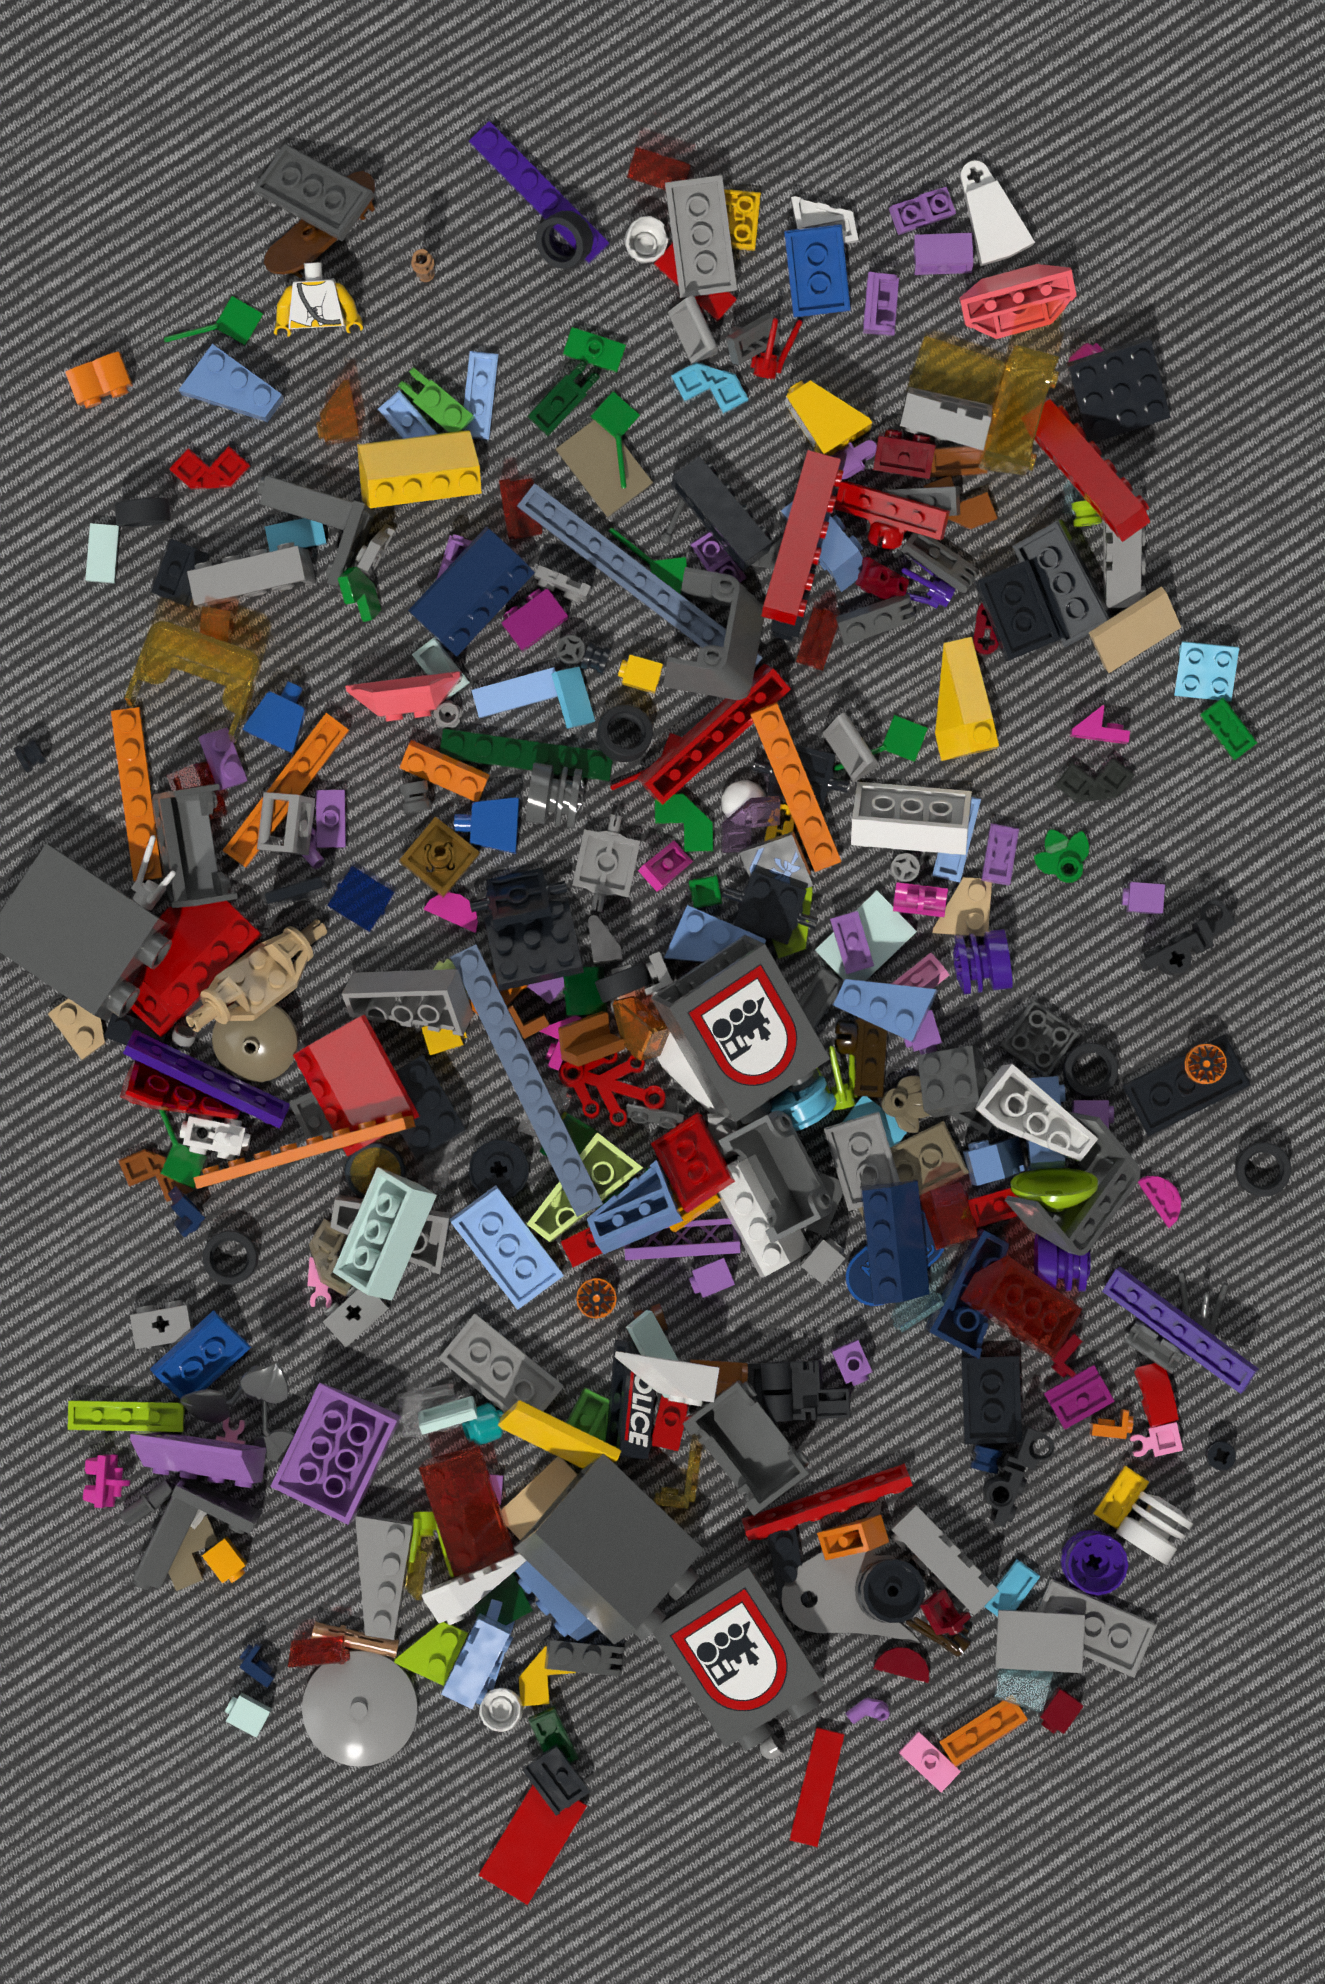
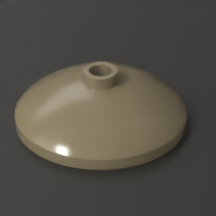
M233 1003L227 1008L231 1009L238 1006L235 1003ZM275 1004L254 1021H229L227 1024H221L216 1021L212 1034V1043L216 1057L228 1072L246 1081L264 1082L280 1076L289 1068L294 1060L293 1055L297 1053L298 1035L292 1019L282 1008ZM247 1043H253L256 1049L250 1050L247 1047Z

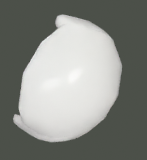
M644 216L631 223L626 231L625 246L632 258L641 263H649L663 256L669 240L663 222L652 216Z
M741 780L734 782L725 789L721 797L722 811L729 820L738 824L755 821L763 815L766 809V793L759 784L752 781Z
M497 1688L486 1693L480 1705L479 1715L484 1725L493 1731L504 1732L514 1728L521 1720L523 1705L520 1697L514 1691L507 1688Z

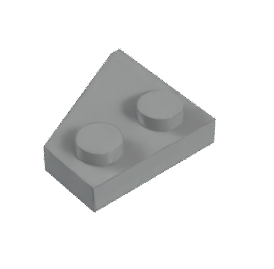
M540 565L534 575L535 579L539 580L537 585L551 592L554 591V588L565 592L563 597L578 604L581 600L587 602L592 592L590 585L577 583L568 576Z

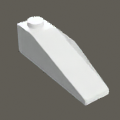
M1013 1064L1001 1066L985 1086L975 1108L997 1128L1077 1161H1081L1098 1140L1095 1135Z
M515 1553L433 1586L422 1594V1598L438 1623L447 1621L448 1625L465 1619L464 1613L527 1560L519 1553Z

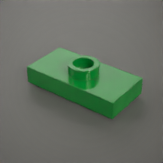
M572 327L563 356L578 361L584 360L587 364L617 373L626 345Z
M1221 698L1199 715L1233 761L1257 744V741L1224 698Z

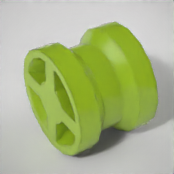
M1086 500L1071 503L1072 510L1076 516L1073 521L1074 527L1102 523V518Z

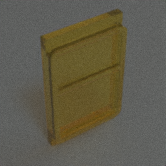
M925 336L922 346L919 348L913 372L909 377L908 387L993 405L991 418L993 420L1001 395L1004 393L1003 389L1011 365L1001 360Z

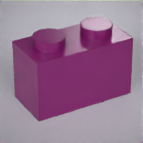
M537 589L526 598L527 604L520 609L515 606L503 615L505 620L501 624L522 653L568 619V615L548 589H545L543 592Z

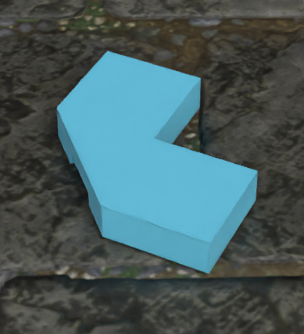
M696 362L671 375L684 402L710 389L724 414L749 400L737 376L727 371H721Z

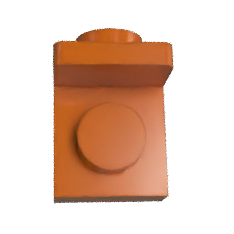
M1121 1409L1119 1426H1115V1420L1098 1418L1097 1424L1090 1423L1089 1434L1126 1439L1127 1433H1132L1133 1416H1129V1410Z

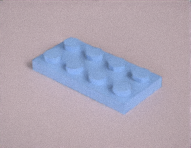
M496 1185L449 1219L517 1310L564 1276Z

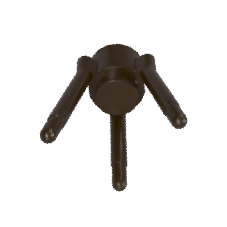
M914 1617L913 1621H906L908 1626L938 1643L956 1657L963 1654L971 1643V1639L966 1635L969 1632L966 1626L955 1635H949V1633L936 1635L933 1628L918 1617Z

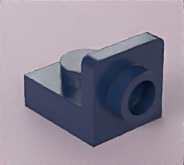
M175 1186L168 1193L173 1201L171 1208L180 1216L174 1222V1225L179 1233L186 1237L189 1233L195 1232L200 1227L205 1217L200 1209Z
M257 1642L254 1647L249 1644L239 1657L243 1661L239 1668L265 1687H268L275 1678V1675L271 1673L273 1668L262 1659H259L258 1662L253 1660L262 1644Z

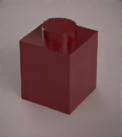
M1058 1686L1038 1714L1043 1719L1041 1725L1053 1734L1057 1730L1065 1734L1084 1705Z

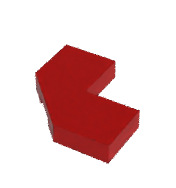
M228 446L210 467L188 448L169 470L193 490L232 488L251 466Z

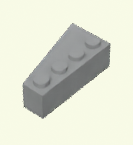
M1133 489L1132 493L1135 497L1138 495L1142 496V489ZM1103 521L1104 601L1109 611H1123L1146 596V587L1141 586V575H1145L1146 569L1145 557H1141L1142 546H1145V529H1140L1122 542Z
M294 542L278 545V550L267 553V549L250 552V557L239 559V555L225 557L222 559L223 563L213 566L211 562L194 565L195 570L187 571L194 605L205 607L239 599V595L243 594L244 597L264 595L267 593L266 589L269 588L272 591L293 589L292 587H294L295 582L300 581L306 583V586L314 585L316 580L310 552L300 546H295Z
M458 969L353 973L342 992L349 1016L355 1018L365 1014L368 1020L386 1023L387 1019L395 1020L401 1026L412 1027L413 1024L428 1026L430 1031L440 1032L441 1029L452 1030L453 1035L463 1036L473 1017Z
M337 1194L334 1201L330 1228L349 1235L364 1199ZM430 1210L409 1262L416 1265L419 1264L440 1275L451 1213Z
M916 1504L890 1527L894 1532L891 1538L902 1549L906 1546L914 1553L911 1558L920 1568L924 1570L928 1567L935 1574L931 1579L941 1589L948 1588L955 1595L952 1600L963 1611L968 1608L973 1615H976L999 1592L997 1587Z
M357 1514L355 1520L365 1636L394 1640L400 1613L413 1523Z

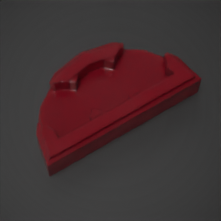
M896 1646L886 1650L876 1659L873 1666L875 1670L929 1683V1670L926 1661L917 1651L908 1647Z

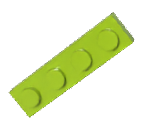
M68 1401V1430L184 1432L185 1407L181 1403Z

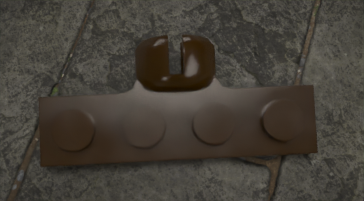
M877 982V983L891 984V982ZM859 1017L854 1021L840 1020L835 1027V1033L851 1035V1040L834 1039L835 1051L839 1054L853 1055L856 1058L854 1096L883 1098L888 1031Z

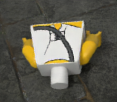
M321 262L304 263L305 280L294 281L292 286L285 289L277 303L275 335H278V329L280 328L288 331L287 337L291 335L292 329L345 325L347 333H351L350 326L357 324L360 327V331L363 330L362 318L357 312L353 298L342 284L336 283L335 279L322 278Z

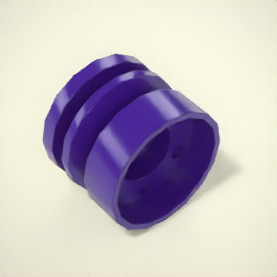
M1004 929L986 931L984 933V945H978L974 933L969 934L970 947H965L963 935L955 936L953 961L956 979L961 986L963 995L971 994L970 981H975L977 993L983 992V979L988 978L993 991L1013 987L1010 955Z
M1035 1233V1291H1055L1058 1278H1063L1065 1291H1071L1072 1279H1076L1077 1291H1086L1091 1266L1090 1250L1082 1256L1070 1254Z
M1091 1529L1080 1531L1070 1537L1062 1548L1060 1557L1062 1572L1069 1582L1086 1593L1094 1595L1110 1593L1118 1588L1126 1577L1128 1569L1126 1552L1119 1542L1103 1532ZM1090 1554L1096 1558L1098 1557V1559L1094 1561V1567H1091L1090 1565L1086 1564V1562L1089 1561Z

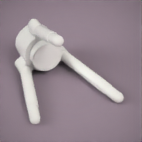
M154 835L150 836L137 880L132 886V889L136 891L133 900L148 910L154 908L166 891V886L176 874L175 871H171L159 885L151 880L142 883L156 839Z

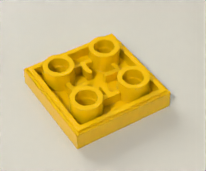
M724 189L732 249L755 251L761 193Z

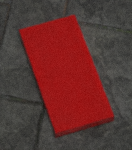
M532 1784L478 1876L528 1905L585 1811L587 1804L578 1800L570 1807L563 1809L556 1816Z

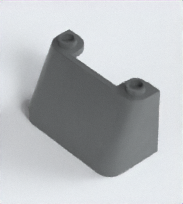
M774 1111L719 1140L724 1153L729 1151L737 1152L740 1155L737 1157L739 1162L748 1159L774 1210L766 1215L768 1219L772 1217L773 1222L772 1226L765 1230L771 1243L831 1213L832 1198L826 1191L792 1125L790 1117L784 1112Z
M737 1380L717 1394L714 1402L707 1401L685 1417L683 1425L691 1435L695 1434L697 1436L700 1434L698 1438L700 1444L705 1445L738 1488V1493L741 1495L745 1492L743 1494L747 1501L745 1505L755 1515L809 1474L807 1466L811 1463L801 1450L796 1452L754 1398L757 1393L748 1381L742 1383L740 1380Z

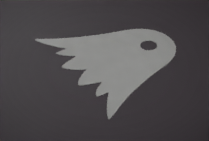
M881 1503L866 1518L880 1515ZM879 1547L870 1551L826 1561L823 1552L796 1568L798 1575L794 1582H785L782 1605L785 1614L792 1623L803 1630L815 1633L880 1635L920 1644L918 1639L900 1623H881L870 1619L861 1611L856 1601L855 1585L863 1569L877 1560L895 1559L894 1556L889 1555L874 1556L873 1554ZM889 1587L887 1592L889 1596H892L893 1592ZM805 1591H813L817 1595V1604L812 1608H806L801 1603V1595Z

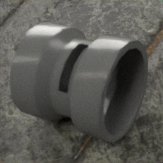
M427 781L399 785L401 795L405 799L403 804L404 814L432 810L431 801L427 798V791L429 790Z

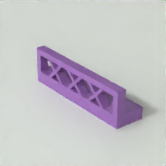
M729 1218L693 1220L684 1226L687 1228L682 1233L679 1231L675 1232L679 1237L672 1245H663L655 1238L660 1231L655 1232L653 1235H648L650 1239L643 1247H630V1243L625 1245V1260L740 1253V1241L734 1227V1241L721 1242L713 1235L720 1225L732 1224ZM715 1225L711 1231L704 1226ZM693 1226H699L707 1233V1236L700 1243H692L684 1236ZM710 1236L716 1241L705 1243ZM682 1238V1239H683L684 1241H686L688 1244H677V1243H678L679 1240ZM654 1240L659 1246L648 1245Z

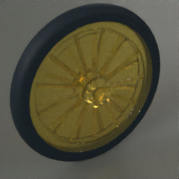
M374 1142L349 1156L345 1166V1178L354 1194L364 1199L377 1167L405 1178L406 1168L404 1160L394 1147L383 1142Z

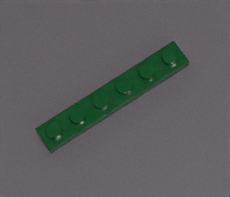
M443 729L440 753L459 761L532 771L534 763L553 765L554 774L561 775L563 768L568 767V776L574 777L575 768L583 769L582 777L585 779L610 782L613 760L602 751Z

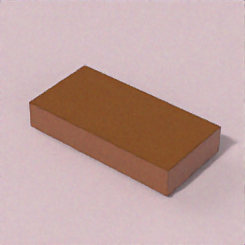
M986 445L984 451L969 446L935 448L930 478L984 475L988 473Z

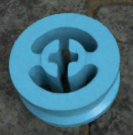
M819 1075L813 1084L803 1090L790 1092L786 1088L774 1096L770 1101L772 1104L770 1112L779 1110L787 1114L792 1121L795 1131H798L824 1118L835 1107L837 1100L833 1094L827 1093L825 1089L827 1082L823 1076Z

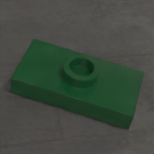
M555 1706L528 1718L543 1752L557 1743L570 1762L579 1759Z

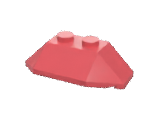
M1035 264L983 278L959 299L965 325L990 337L999 339L1052 324L1064 311L1068 303L1077 295L1071 268Z
M456 671L346 685V691L377 716H385L386 722L403 720V714L414 713V718L432 716L431 711L437 710L460 682L462 672Z

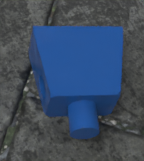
M287 681L281 696L268 691L244 725L243 730L294 754L307 712L306 708L296 704L303 688Z
M519 798L473 802L472 815L455 814L454 831L471 832L470 843L473 845L516 854Z

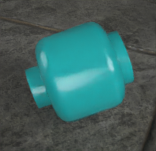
M489 1403L476 1407L477 1419L462 1423L467 1440L469 1442L473 1441L479 1446L495 1441L503 1435V1429L498 1426L503 1412L501 1409L496 1410Z

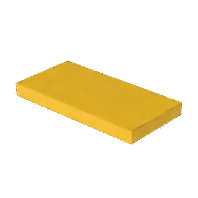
M518 1400L500 1417L498 1423L501 1429L582 1469L602 1454H605L614 1463L618 1460L621 1453L620 1449L521 1400Z

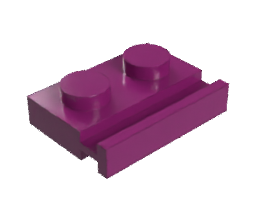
M1094 1365L1077 1373L1074 1378L1070 1377L1044 1392L1064 1430L1115 1402Z

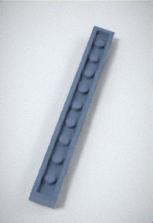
M535 483L517 505L520 510L701 648L708 645L723 647L726 634L725 628ZM757 654L755 667L763 658L759 654Z
M475 944L451 956L450 958L455 968L459 971L463 985L576 1216L578 1217L603 1205L478 946Z

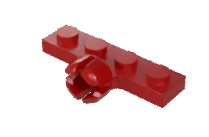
M845 480L840 483L834 507L835 510L869 520V542L875 546H878V543H882V548L885 549L899 548L906 531L938 540L944 539L950 511Z

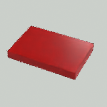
M698 1112L651 1143L683 1209L687 1213L735 1182L702 1115Z

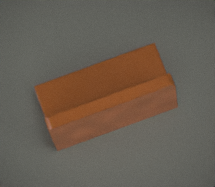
M510 1004L507 1006L524 1039L550 1025L544 1013L523 1023L514 1005Z
M604 1011L558 1028L561 1059L578 1067L625 1049L624 1039L610 1033L608 1013Z

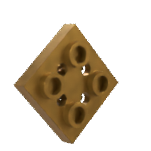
M435 817L400 858L399 863L444 898L477 859L480 852ZM450 863L449 868L451 869L453 867V864L455 868L453 870H448L446 866ZM432 866L435 868L433 872H428L426 870V867H428L429 870H432Z

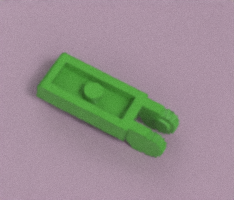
M413 367L409 371L411 376L423 383L425 387L419 394L406 382L401 381L398 387L413 398V402L449 433L464 431L475 416L433 380L429 381Z

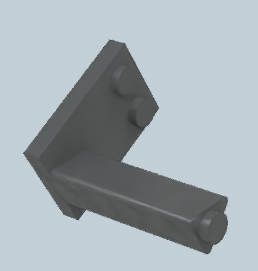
M268 475L262 477L257 488V493L262 494L261 505L344 530L335 560L329 563L326 571L327 583L341 592L338 577L347 568L358 566V561H356L357 555L362 546L366 545L376 513L366 504L355 500L354 502Z
M182 1478L176 1485L170 1502L132 1578L134 1580L133 1583L145 1590H149L150 1586L158 1589L161 1588L198 1509L228 1523V1527L231 1530L240 1534H244V1532L251 1533L259 1521L262 1511L197 1479Z

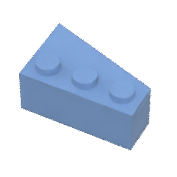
M1018 1137L989 1144L988 1140L977 1141L968 1144L969 1150L963 1151L972 1185L978 1186L1027 1170Z
M657 1160L638 1179L635 1177L619 1195H614L587 1218L596 1245L603 1254L683 1221L664 1170Z
M528 1561L516 1570V1573L521 1577L517 1582L528 1594L533 1592L539 1599L536 1605L546 1616L551 1613L557 1620L553 1625L564 1637L569 1635L580 1643H584L598 1630Z

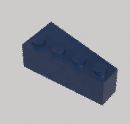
M978 1227L924 1327L925 1330L980 1359L984 1335L987 1332L988 1319L991 1308L994 1305L998 1281L1001 1278L1009 1243Z

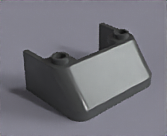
M685 567L681 596L686 599L731 606L723 647L715 645L703 647L698 653L697 662L668 657L663 687L733 700L744 699L751 692L764 619L761 616L763 605L731 575Z
M219 784L153 795L152 806L164 878L171 871L176 872L175 876L166 886L168 901L172 908L238 899L237 893H231V883L228 876H224L221 871L218 872L209 815L217 807V797L214 790H220Z
M1068 1112L1098 1138L1081 1161L1075 1160L1080 1166L1079 1170L1086 1171L1097 1177V1191L1081 1203L1064 1208L1060 1212H1049L1037 1201L1007 1196L1005 1201L1030 1230L1066 1252L1082 1256L1089 1252L1140 1179V1168L1099 1117Z

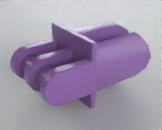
M867 440L855 448L849 442L848 446L831 455V457L841 459L839 469L844 471L842 480H846L861 470L862 472L865 470L863 463L874 457L877 446L874 441Z

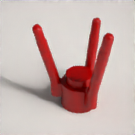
M773 319L766 353H760L759 358L758 355L752 357L750 367L754 368L753 375L775 379L776 373L781 374L783 364L802 325V320L799 319L796 322L778 361H776L777 356L772 355L778 319Z

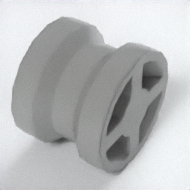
M903 853L894 858L890 870L894 879L906 883L917 877L920 865L915 856Z

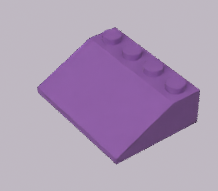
M319 1383L270 1487L348 1525L354 1520L402 1417L377 1404Z
M158 1431L133 1433L130 1435V1441L143 1466L153 1468L152 1473L169 1475L171 1470L180 1472V1477L197 1479V1475L208 1476V1482L224 1483L225 1479L235 1480V1486L252 1488V1483L262 1482L266 1447Z

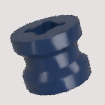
M975 1445L974 1451L976 1455L975 1459L971 1461L970 1468L998 1474L999 1467L997 1462L1002 1457L1003 1451Z

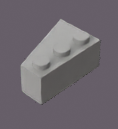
M908 387L900 426L905 427V430L910 433H926L941 440L953 441L984 451L992 418L993 405Z

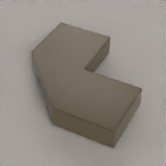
M323 1219L310 1241L309 1247L320 1282L346 1296L352 1285L334 1274L333 1270L339 1258L336 1254L348 1235L330 1228L331 1222Z
M208 1515L203 1517L195 1529L189 1528L168 1572L176 1591L203 1580L193 1553L219 1542Z

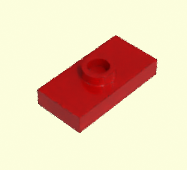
M590 1227L561 1241L572 1267L602 1254V1251L596 1245Z
M661 1395L652 1435V1446L679 1451L684 1429L683 1422L687 1416L689 1404L669 1401V1398Z

